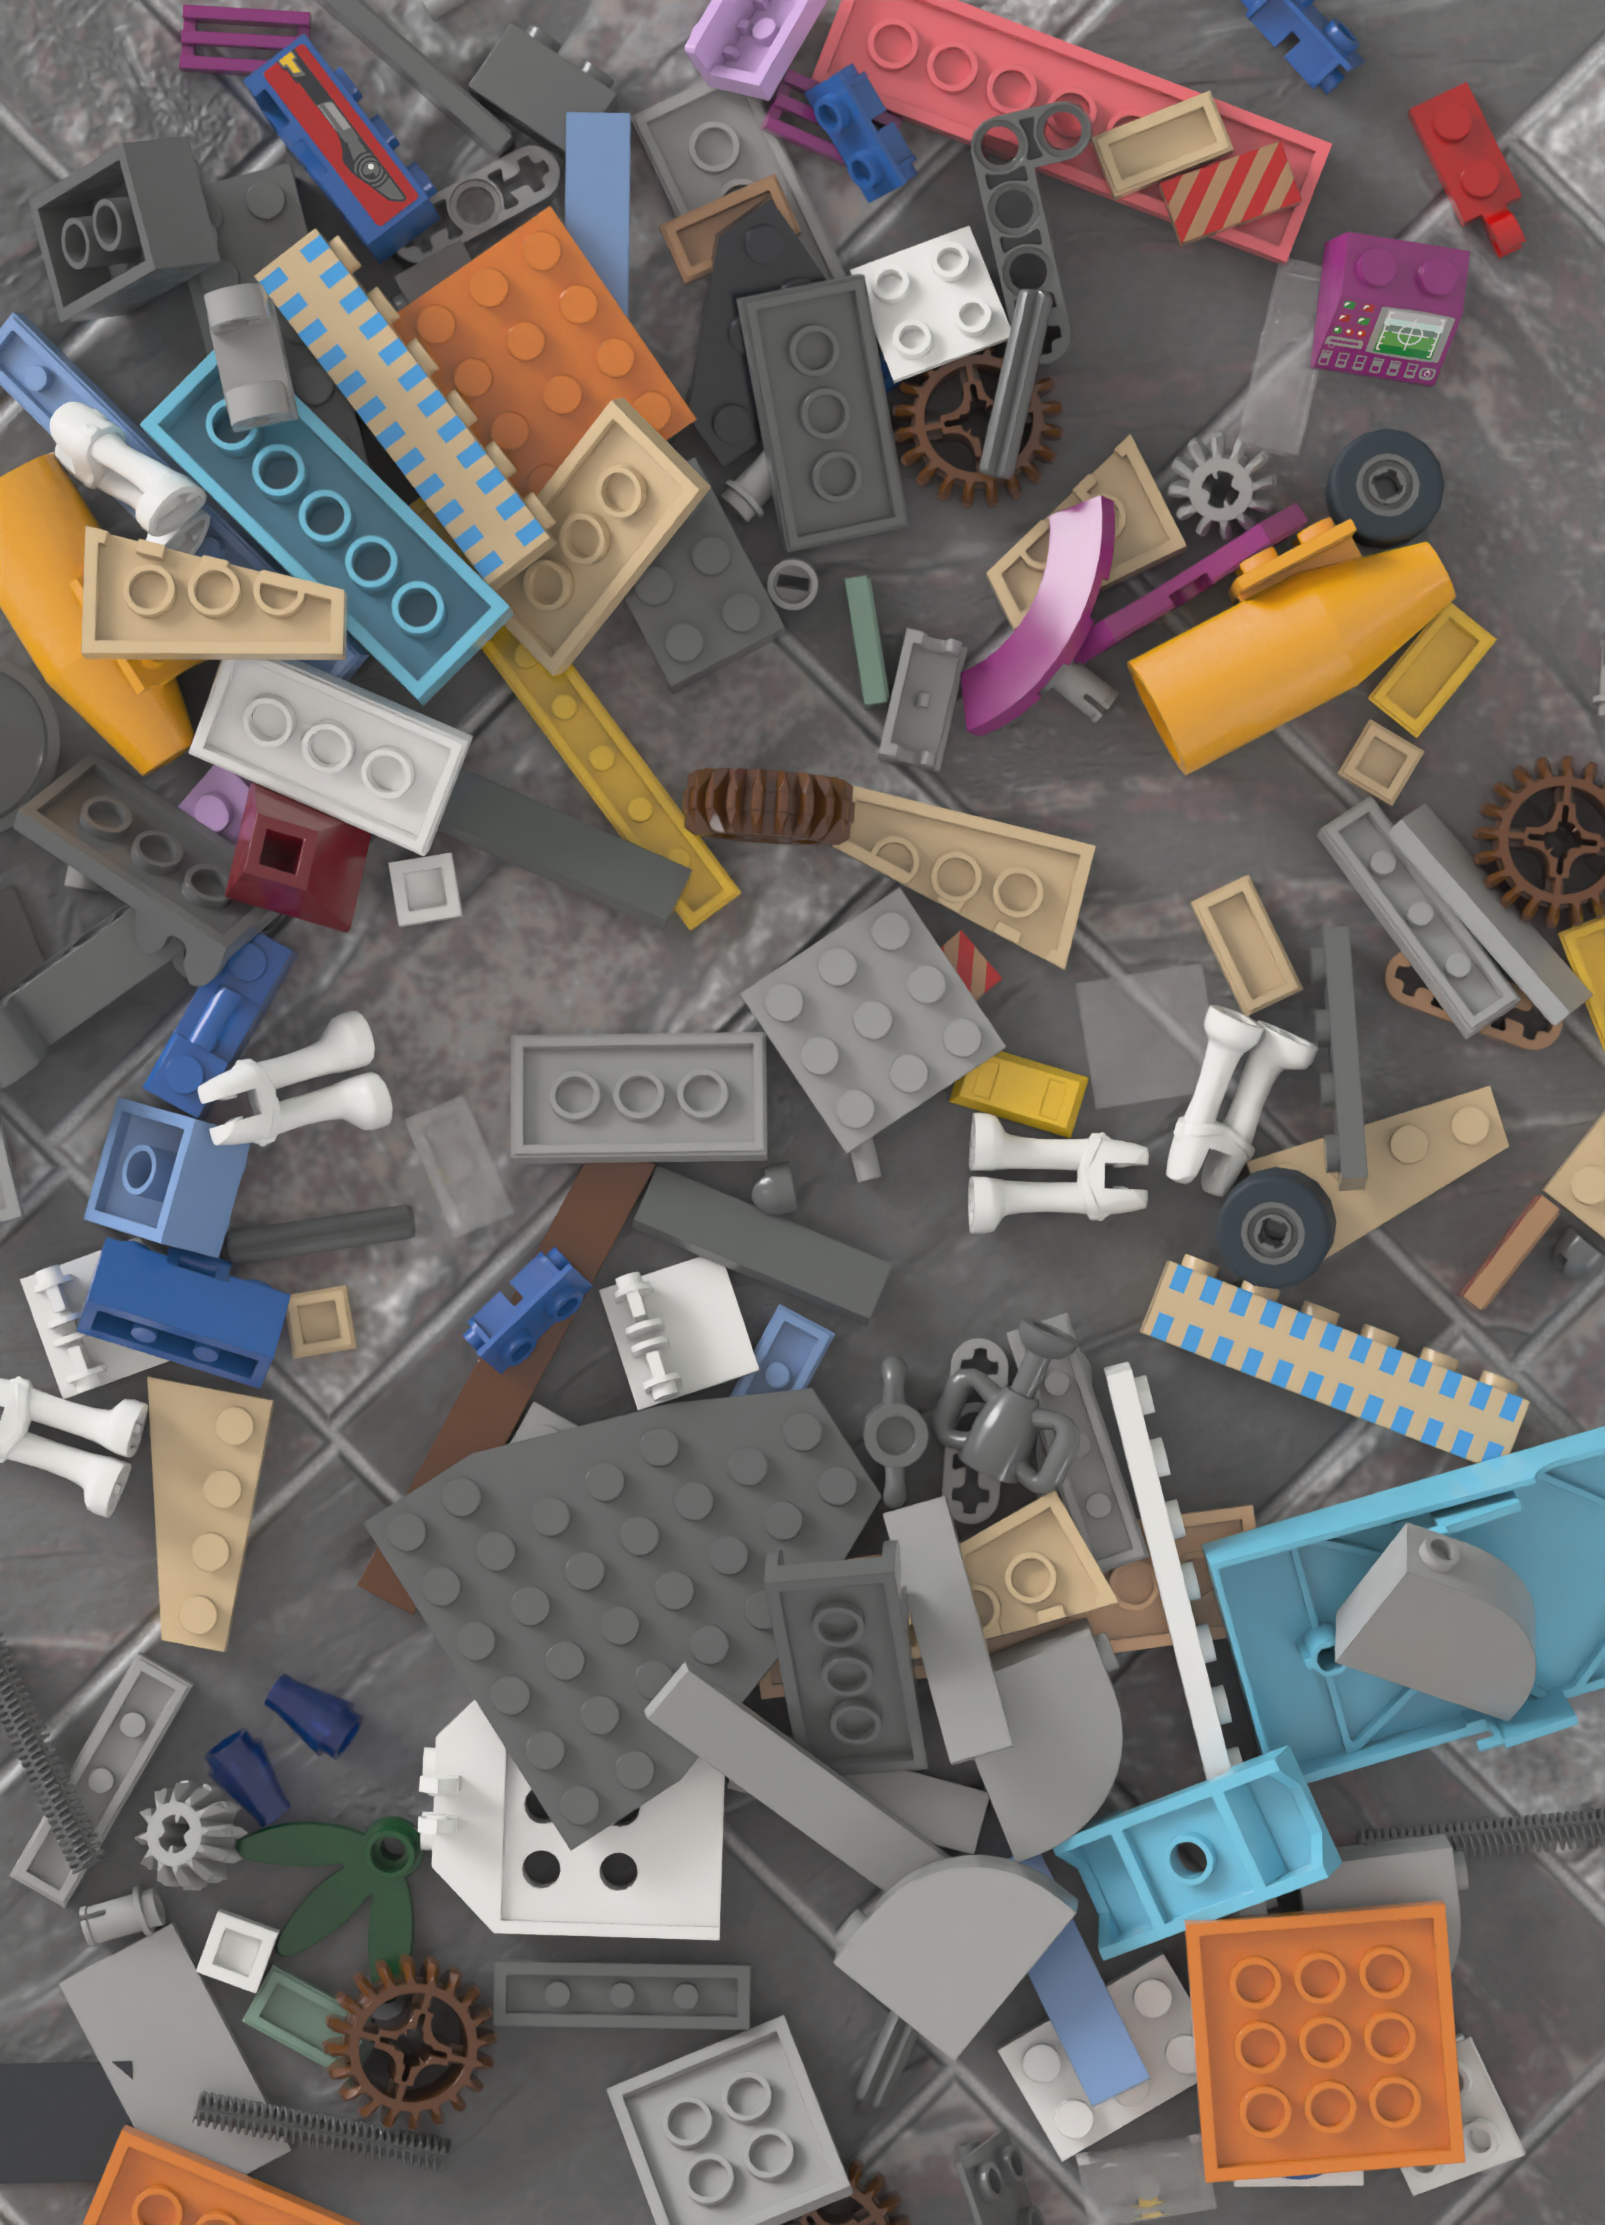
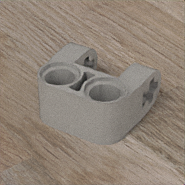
M260 283L238 284L205 294L204 301L211 338L233 432L236 433L299 419L273 299L268 298L263 285Z

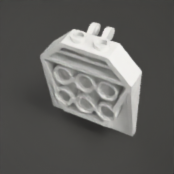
M475 1700L437 1735L436 1748L424 1747L423 1776H420L419 1792L434 1796L433 1812L422 1811V1816L418 1817V1832H421V1850H432V1868L493 1933L720 1940L725 1775L700 1757L694 1762L681 1781L642 1805L634 1818L629 1821H617L570 1851L551 1819L537 1818L529 1810L527 1795L532 1789ZM544 1850L556 1856L561 1869L556 1879L548 1883H539L528 1876L524 1863L527 1856L534 1851ZM624 1853L633 1858L637 1865L638 1874L632 1882L627 1885L618 1886L611 1884L605 1879L602 1874L601 1864L610 1854Z

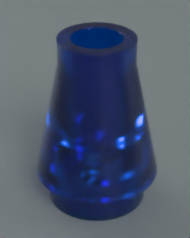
M286 1673L276 1681L264 1702V1705L274 1711L317 1756L325 1753L334 1760L338 1759L349 1747L363 1722V1716L353 1710V1702L299 1682Z
M242 1728L230 1734L205 1754L204 1759L211 1767L208 1775L255 1819L259 1827L272 1823L291 1807V1803L283 1793L261 1738L253 1739L247 1728Z

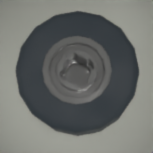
M1385 428L1363 433L1344 447L1328 473L1325 496L1329 514L1336 525L1352 519L1357 529L1352 536L1355 542L1362 546L1388 549L1405 545L1426 530L1441 507L1445 483L1440 462L1426 443L1408 432Z
M1273 1167L1253 1172L1234 1187L1219 1211L1216 1237L1221 1256L1235 1275L1254 1286L1281 1289L1300 1284L1318 1270L1333 1245L1336 1218L1331 1199L1317 1181L1298 1170Z

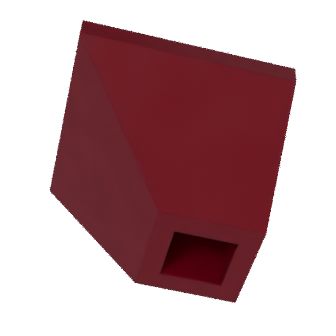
M251 781L225 897L348 933L352 926L372 833Z

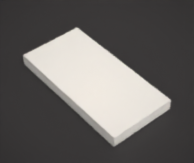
M222 660L189 754L425 856L430 850L473 736L299 660Z

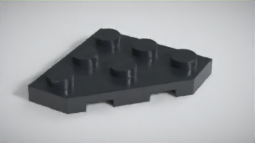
M766 197L715 234L711 256L713 262L707 296L704 298L700 318L691 386L688 387L686 404L697 418L691 424L722 467H725L762 440L736 299L826 280L769 197Z

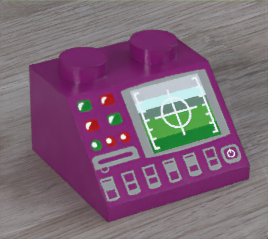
M1347 232L1326 241L1324 244L1310 368L1427 387L1434 386L1463 315L1470 251L1354 232Z

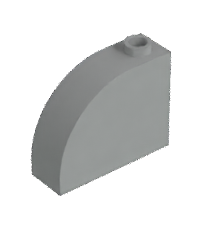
M1407 1522L1336 1612L1335 1663L1509 1722L1527 1700L1536 1677V1615L1534 1603L1527 1587L1519 1576L1492 1554L1463 1541Z
M1087 1617L990 1654L1015 1748L974 1760L1016 1863L1060 1845L1082 1829L1104 1803L1118 1773L1122 1755L1123 1728L1120 1708L1109 1672L1119 1668V1664L1106 1632L1094 1636Z
M1445 1833L1367 1843V1846L1360 1844V1846L1336 1847L1343 1863L1329 1878L1297 1889L1300 1911L1443 1900L1446 1907L1450 1971L1452 1973L1457 1959L1461 1934L1458 1891L1469 1889L1464 1852H1453V1848Z
M963 1855L942 1859L916 1869L902 1878L877 1901L867 1915L856 1909L833 1938L841 1945L833 1963L955 2061L1075 1916L1079 1900L1047 1875L1020 1862L1016 1863L1014 1860L987 1855Z

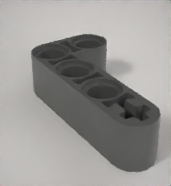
M1057 101L997 115L982 122L974 131L971 139L972 159L1010 326L1012 325L1018 294L1022 289H1027L1021 287L1013 278L1012 265L1014 259L1024 253H1033L1044 260L1047 267L1045 282L1034 290L1048 294L1052 292L1054 294L1056 304H1052L1048 326L1059 325L1061 335L1053 339L1051 350L1041 351L1039 364H1049L1060 359L1068 350L1073 338V324L1037 169L1040 166L1076 157L1089 145L1093 135V122L1089 113L1081 105L1072 101ZM1057 112L1073 114L1081 125L1082 134L1079 142L1069 149L1055 147L1046 136L1045 126L1047 121ZM1003 126L1015 133L1019 142V149L1012 161L996 163L986 156L983 149V140L991 128ZM1009 190L1024 192L1033 204L1031 219L1022 226L1006 224L999 216L998 201L1001 195Z
M125 904L0 993L1 1089L13 1084L36 1067L46 1057L50 1045L186 950L184 943L179 938L172 936L170 943L165 948L147 956L139 947L135 935L137 910Z

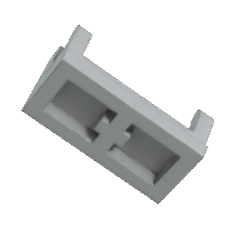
M906 629L878 759L940 773L960 685V673L963 671L968 649L962 647V642L955 639H948L947 641L928 637V634L923 631Z

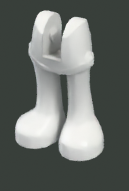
M68 402L60 406L50 420V432L57 443L55 457L72 476L81 481L84 486L92 490L100 489L136 510L135 517L138 523L148 532L146 541L166 545L167 549L195 555L210 526L211 516L201 509L207 499L205 490L187 475L181 474L130 447L126 443L124 431L119 426L108 421L107 417L97 409H92L80 402Z
M1210 1005L1204 1020L1208 1046L1194 1096L1184 1116L1179 1117L1177 1120L1168 1156L1166 1176L1174 1182L1182 1184L1192 1182L1197 1176L1210 1148L1211 1150L1202 1170V1188L1209 1194L1224 1197L1235 1183L1244 1165L1254 1155L1255 1148L1251 1144L1263 1105L1276 1078L1283 1070H1306L1313 1063L1319 1048L1313 1043L1261 1020L1256 1022L1237 1011L1217 1005ZM1249 1051L1223 1123L1218 1122L1216 1118L1232 1074L1241 1056Z
M358 1011L341 1013L330 1020L317 1042L298 1051L259 1062H255L252 1059L237 1060L231 1070L219 1074L198 1087V1094L201 1104L214 1100L226 1101L236 1098L238 1093L247 1091L254 1116L243 1118V1116L230 1119L224 1125L210 1128L209 1131L214 1145H238L253 1142L263 1147L274 1142L278 1134L326 1120L343 1119L362 1130H376L389 1125L393 1111L391 1097L384 1081L378 1074L373 1072L349 1077L322 1089L279 1101L276 1096V1089L369 1065L374 1058L375 1046L372 1032L365 1018Z
M973 1113L969 1143L970 1171L1006 1169L1077 1170V1182H1025L972 1176L969 1179L968 1185L970 1233L986 1234L994 1232L1003 1217L1019 1213L1063 1212L1086 1214L1090 1220L1103 1221L1110 1214L1146 1209L1148 1204L1147 1190L1128 1189L1123 1186H1114L1113 1189L1105 1188V1165L1113 1166V1168L1146 1166L1149 1163L1148 1148L1135 1143L1113 1140L1104 1132L1092 1133L1088 1139L1025 1138L1006 1133L1000 1121L994 1115Z
M20 1376L11 1380L0 1378V1406L5 1407L0 1420V1463H4L8 1459L47 1470L69 1479L84 1489V1499L88 1510L94 1514L109 1518L124 1491L132 1468L131 1464L111 1456L94 1454L28 1432L31 1421L63 1430L96 1442L116 1454L130 1458L135 1455L141 1443L147 1419L148 1405L135 1399H124L110 1410L93 1408L35 1389L30 1380L23 1379Z

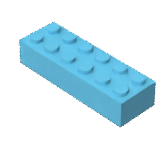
M213 350L143 420L140 426L291 577L344 589L348 596L347 632L424 706L514 615L510 606L296 395L295 400L299 419L234 433Z

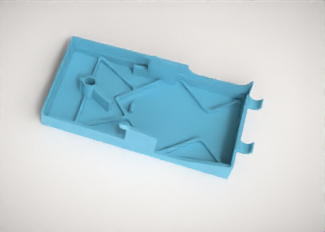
M1605 1426L1201 1544L1259 1756L1290 1745L1306 1783L1485 1731H1489L1491 1737L1476 1741L1479 1753L1500 1746L1509 1748L1579 1724L1577 1716L1567 1699L1605 1688ZM1407 1522L1463 1541L1492 1554L1510 1567L1527 1587L1534 1603L1536 1615V1677L1527 1700L1509 1722L1335 1663L1336 1612Z

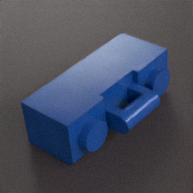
M259 932L232 955L219 975L208 984L199 986L142 1088L193 1117L206 1120L216 1100L201 1104L198 1087L219 1074L231 1070L236 1061L241 1058L296 960L298 953Z
M106 1237L93 1272L76 1332L260 1389L274 1359L291 1295L275 1290L263 1281L254 1279L243 1280L229 1276L232 1265L231 1261L169 1246L167 1255L151 1251L147 1246L139 1242L119 1241Z

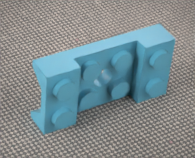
M1290 1745L1234 1765L1222 1775L1125 1812L1119 1809L1090 1820L1071 1838L1053 1848L1057 1857L1078 1869L1099 1915L1098 1950L1103 1961L1185 1931L1184 1920H1216L1329 1878L1343 1863ZM1191 1842L1198 1845L1204 1851L1207 1859L1205 1871L1194 1872L1182 1865L1177 1853L1179 1843Z

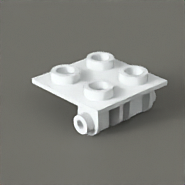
M970 226L850 270L851 275H865L875 336L894 383L1008 341L1011 327Z
M141 1237L128 1240L143 1244ZM101 1250L61 1265L48 1267L35 1272L34 1275L20 1279L63 1399L169 1362L166 1359L76 1332Z
M698 1257L643 1276L640 1275V1272L629 1273L615 1279L616 1285L599 1290L638 1411L760 1371L726 1267L703 1257Z
M1462 2033L1455 2036L1465 2163L1400 2168L1413 2196L1526 2154L1472 2038H1464Z

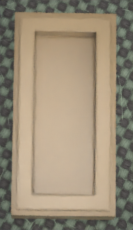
M1211 91L1094 136L1090 141L1114 201L1228 156L1234 151Z
M1249 874L1190 902L1242 1014L1249 1016L1304 990Z

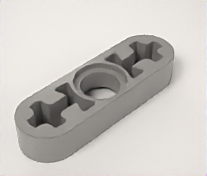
M533 145L523 146L437 192L430 198L435 210L443 205H447L451 223L462 235L450 240L448 230L444 228L430 237L433 248L428 252L422 253L417 246H411L407 249L404 246L396 252L397 256L405 264L412 267L459 240L467 248L548 204L555 198L561 185L560 169L555 157L542 147ZM530 161L535 169L546 166L549 172L545 173L542 177L544 188L534 192L529 185H523L510 192L512 199L517 205L506 210L502 193L491 179L502 174L505 187L522 177L520 166L523 163ZM472 190H482L488 193L495 203L492 216L481 224L467 223L458 214V203L461 197ZM440 217V219H439L438 221H436L434 224H432L429 228H431V227H433V226L439 224L440 222H442L441 217Z
M974 1338L963 1342L957 1347L951 1358L949 1378L957 1370L961 1369L962 1360L972 1359L974 1350L982 1348L986 1349L987 1359L997 1362L998 1366L996 1374H989L987 1376L1001 1388L1007 1385L1008 1360L1000 1346L988 1339ZM981 1402L965 1403L958 1421L967 1413L981 1412L986 1404ZM944 1446L941 1497L945 1496L947 1498L952 1517L966 1524H976L988 1519L998 1506L1001 1481L978 1472V1487L988 1490V1500L977 1502L975 1512H963L962 1501L952 1499L953 1487L960 1488L964 1486L966 1466L953 1469V1455H960L961 1451Z

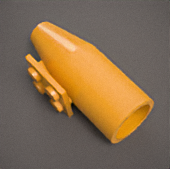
M55 452L48 453L0 477V608L47 684L144 777L190 750L195 734L177 676L207 660L84 658L81 654L85 525L102 529L66 469L56 459Z
M1327 517L1297 534L1298 538L1291 542L1294 548L1278 556L1273 546L1240 563L1241 568L1235 571L1237 578L1227 592L1232 603L1239 601V604L1128 661L1127 667L1137 693L1161 740L1182 773L1188 775L1355 688L1456 598V594L1449 575L1433 547L1428 542H1422L1362 557L1352 538L1357 530L1352 519L1335 526L1332 518Z

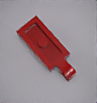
M1465 82L1410 108L1407 115L1462 228L1480 219L1498 259L1522 249L1521 244L1526 239L1516 218L1507 208V206L1519 201L1522 194L1468 83Z

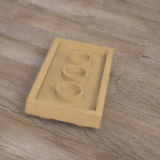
M625 398L614 399L609 402L537 495L556 521L547 530L557 542V545L497 591L494 590L510 606L514 614L504 626L552 676L566 672L711 489V486Z

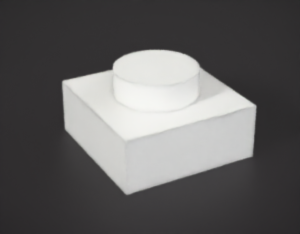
M452 853L388 863L399 927L463 917Z
M220 1908L215 1917L196 1972L256 1994L280 1930Z

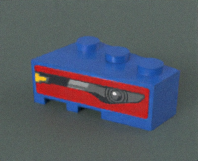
M302 34L243 79L244 84L269 125L379 265L440 219L430 201V198L438 192L433 183L415 161L407 167L404 166L393 151L400 146V143L390 128L378 114L371 119L367 117L357 104L363 96L341 67L333 72L305 34Z

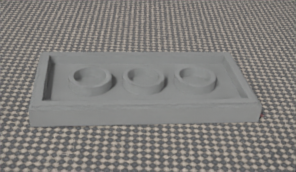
M702 82L631 116V124L676 217L776 174L801 229V235L798 236V239L826 280L846 276L782 140L760 130L767 113L762 99L709 87L706 82ZM708 276V277L705 278L706 281H707V283H708V285H709L710 276Z
M765 1032L511 1035L512 1164L768 1161Z
M174 1921L156 1930L153 1935L145 1936L62 1980L59 1986L134 2128L245 2175L293 2149L290 2139H288L287 2143H284V2136H281L278 2142L276 2141L275 2134L271 2140H268V2133H265L264 2137L260 2138V2131L257 2132L255 2137H252V2130L245 2135L244 2128L237 2134L236 2127L233 2128L232 2132H229L228 2125H226L224 2131H221L220 2124H218L216 2129H213V2122H210L208 2128L205 2127V2121H202L200 2126H197V2119L192 2123L200 2091L201 2093L206 2091L209 2094L213 2092L217 2096L222 2094L224 2097L229 2095L232 2099L234 2097L240 2098V2101L242 2098L248 2100V2102L253 2100L256 2101V2104L258 2101L264 2103V2105L271 2103L205 1978L201 1973L196 1972L198 1965ZM112 2061H132L133 2080Z

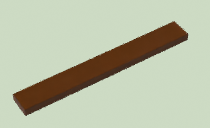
M651 1162L584 1163L533 1259L540 1251L546 1255L555 1246L571 1262L572 1266L593 1284L656 1165ZM516 1290L510 1302L516 1306L523 1297ZM579 1308L569 1318L555 1322L537 1340L534 1351L527 1359L518 1365L508 1367L502 1374L479 1357L406 1495L470 1454L506 1445ZM377 1547L357 1586L414 1615L417 1607L379 1547Z

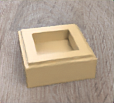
M1369 719L1336 776L1391 808L1425 751Z
M347 1285L290 1294L286 1319L293 1359L358 1348Z

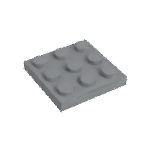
M900 887L740 993L846 1154L1006 1048V1045Z
M784 2015L606 2089L656 2225H780L854 2194L789 2023Z

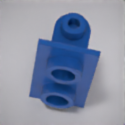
M1242 0V4L1248 9L1245 14L1247 19L1258 28L1275 48L1292 32L1301 40L1284 58L1313 90L1320 87L1326 95L1330 94L1345 79V76L1338 70L1341 66L1350 71L1365 63L1363 58L1355 51L1360 46L1355 35L1336 18L1328 22L1312 4L1315 0Z
M851 63L833 74L830 78L805 91L804 95L812 106L819 125L828 133L845 162L851 179L859 186L868 203L903 186L908 180L915 177L918 172L912 163L917 158L910 151L893 121L876 130L871 120L886 111V108L867 78V73L865 71L859 73L854 64Z
M555 1246L546 1255L540 1251L509 1282L523 1297L516 1306L499 1291L467 1321L471 1327L462 1336L477 1351L476 1353L500 1374L508 1367L518 1365L527 1359L534 1351L537 1340L555 1322L563 1321L574 1314L580 1307L583 1296L593 1287Z

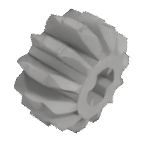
M1221 429L1214 430L1211 439V452L1201 440L1193 438L1189 441L1187 447L1195 462L1183 457L1175 458L1172 469L1186 479L1170 483L1168 494L1176 498L1190 497L1189 500L1178 508L1176 515L1181 521L1190 518L1196 512L1202 515L1197 524L1196 534L1205 536L1210 529L1212 521L1220 522V535L1222 539L1230 540L1234 534L1233 519L1236 518L1241 526L1248 531L1258 524L1256 516L1250 508L1259 512L1269 513L1271 511L1274 501L1259 490L1275 487L1278 481L1277 475L1271 472H1255L1268 461L1269 453L1262 449L1247 458L1244 452L1250 440L1248 435L1241 433L1235 442L1234 448L1229 449L1226 448L1224 431ZM1221 471L1228 472L1234 476L1231 486L1239 491V493L1233 496L1232 492L1228 490L1225 499L1216 497L1212 494L1214 483L1206 477L1212 474L1215 479H1218Z
M184 1780L176 1783L174 1789L164 1788L161 1791L154 1792L156 1809L147 1808L139 1812L148 1823L147 1832L141 1833L134 1839L141 1845H148L149 1847L140 1864L146 1866L149 1870H157V1881L163 1885L171 1887L180 1886L184 1890L201 1891L202 1888L207 1887L208 1883H220L223 1880H228L226 1863L235 1864L243 1860L234 1848L235 1839H240L248 1834L242 1827L234 1826L233 1824L241 1807L234 1802L225 1801V1790H222L220 1787L208 1784L202 1786L197 1781Z

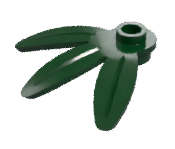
M388 1816L376 1820L365 1833L338 1824L300 1821L268 1826L238 1839L236 1842L237 1852L242 1857L256 1862L296 1867L344 1865L316 1886L293 1912L276 1942V1952L278 1955L290 1957L317 1944L349 1919L369 1894H372L373 1900L368 1930V1955L372 1983L380 1979L375 1970V1962L380 1959H384L387 1962L392 1975L398 1974L400 1956L402 1954L412 1955L414 1941L413 1903L406 1877L412 1875L419 1868L425 1856V1850H421V1832H418V1828L409 1820L397 1816ZM393 1837L400 1840L405 1846V1852L402 1854L390 1853L385 1848L384 1839ZM397 1996L386 2001L384 2004H390L394 2002Z

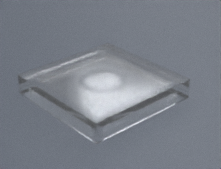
M1202 963L1075 984L1095 1110L1195 1093L1208 1046L1204 1020L1209 1004Z

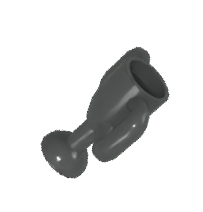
M1021 1317L1018 1331L1021 1342L1028 1350L1012 1386L1006 1385L1001 1388L985 1373L974 1368L957 1370L948 1379L932 1414V1432L941 1444L961 1451L959 1459L974 1470L1010 1484H1016L1019 1481L1020 1484L1036 1494L1052 1493L1064 1482L1080 1447V1431L1074 1421L1066 1415L1039 1408V1399L1035 1395L1051 1359L1061 1360L1075 1352L1080 1343L1069 1334L1051 1325L1032 1318ZM972 1389H975L986 1402V1405L976 1417L970 1431L955 1430ZM1038 1429L1054 1430L1056 1437L1040 1472L1037 1473L1031 1467L1028 1458L1035 1445Z
M896 1355L886 1357L881 1363V1372L884 1379L882 1402L870 1409L864 1419L862 1428L863 1440L867 1451L875 1461L884 1467L885 1483L882 1499L885 1506L891 1510L901 1509L906 1505L908 1495L905 1486V1467L921 1457L927 1447L929 1436L926 1422L915 1407L905 1402L904 1381L907 1367L904 1360Z

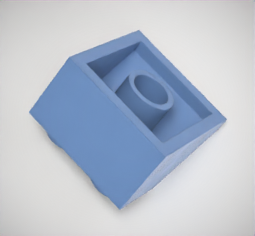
M118 1097L83 1220L160 1244L219 1258L224 1237L230 1226V1216L241 1177L246 1169L251 1143L214 1145L209 1129L220 1125Z

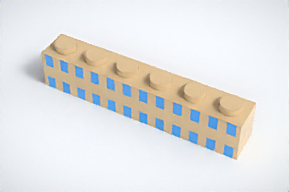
M315 228L254 275V277L263 285L266 293L273 299L275 305L484 581L497 591L557 545V542L547 530L556 523L555 519L534 492L523 498L508 479L517 472L515 466L494 440L484 447L469 427L478 421L477 416L456 389L446 396L431 377L433 373L440 369L417 338H414L408 344L403 341L392 326L401 317L382 291L375 287L367 293L353 273L362 265L339 235L328 242Z
M1185 1254L1181 1265L1172 1261L1166 1262L1139 1331L1140 1333L1476 1464L1511 1453L1530 1401L1515 1396L1519 1386L1518 1383L1483 1370L1479 1381L1456 1373L1459 1360L1440 1352L1423 1347L1420 1358L1397 1350L1396 1346L1400 1337L1381 1329L1364 1324L1359 1335L1338 1327L1336 1324L1340 1314L1304 1300L1301 1310L1297 1311L1277 1303L1280 1294L1278 1289L1254 1286L1243 1280L1241 1288L1220 1281L1217 1277L1221 1267Z

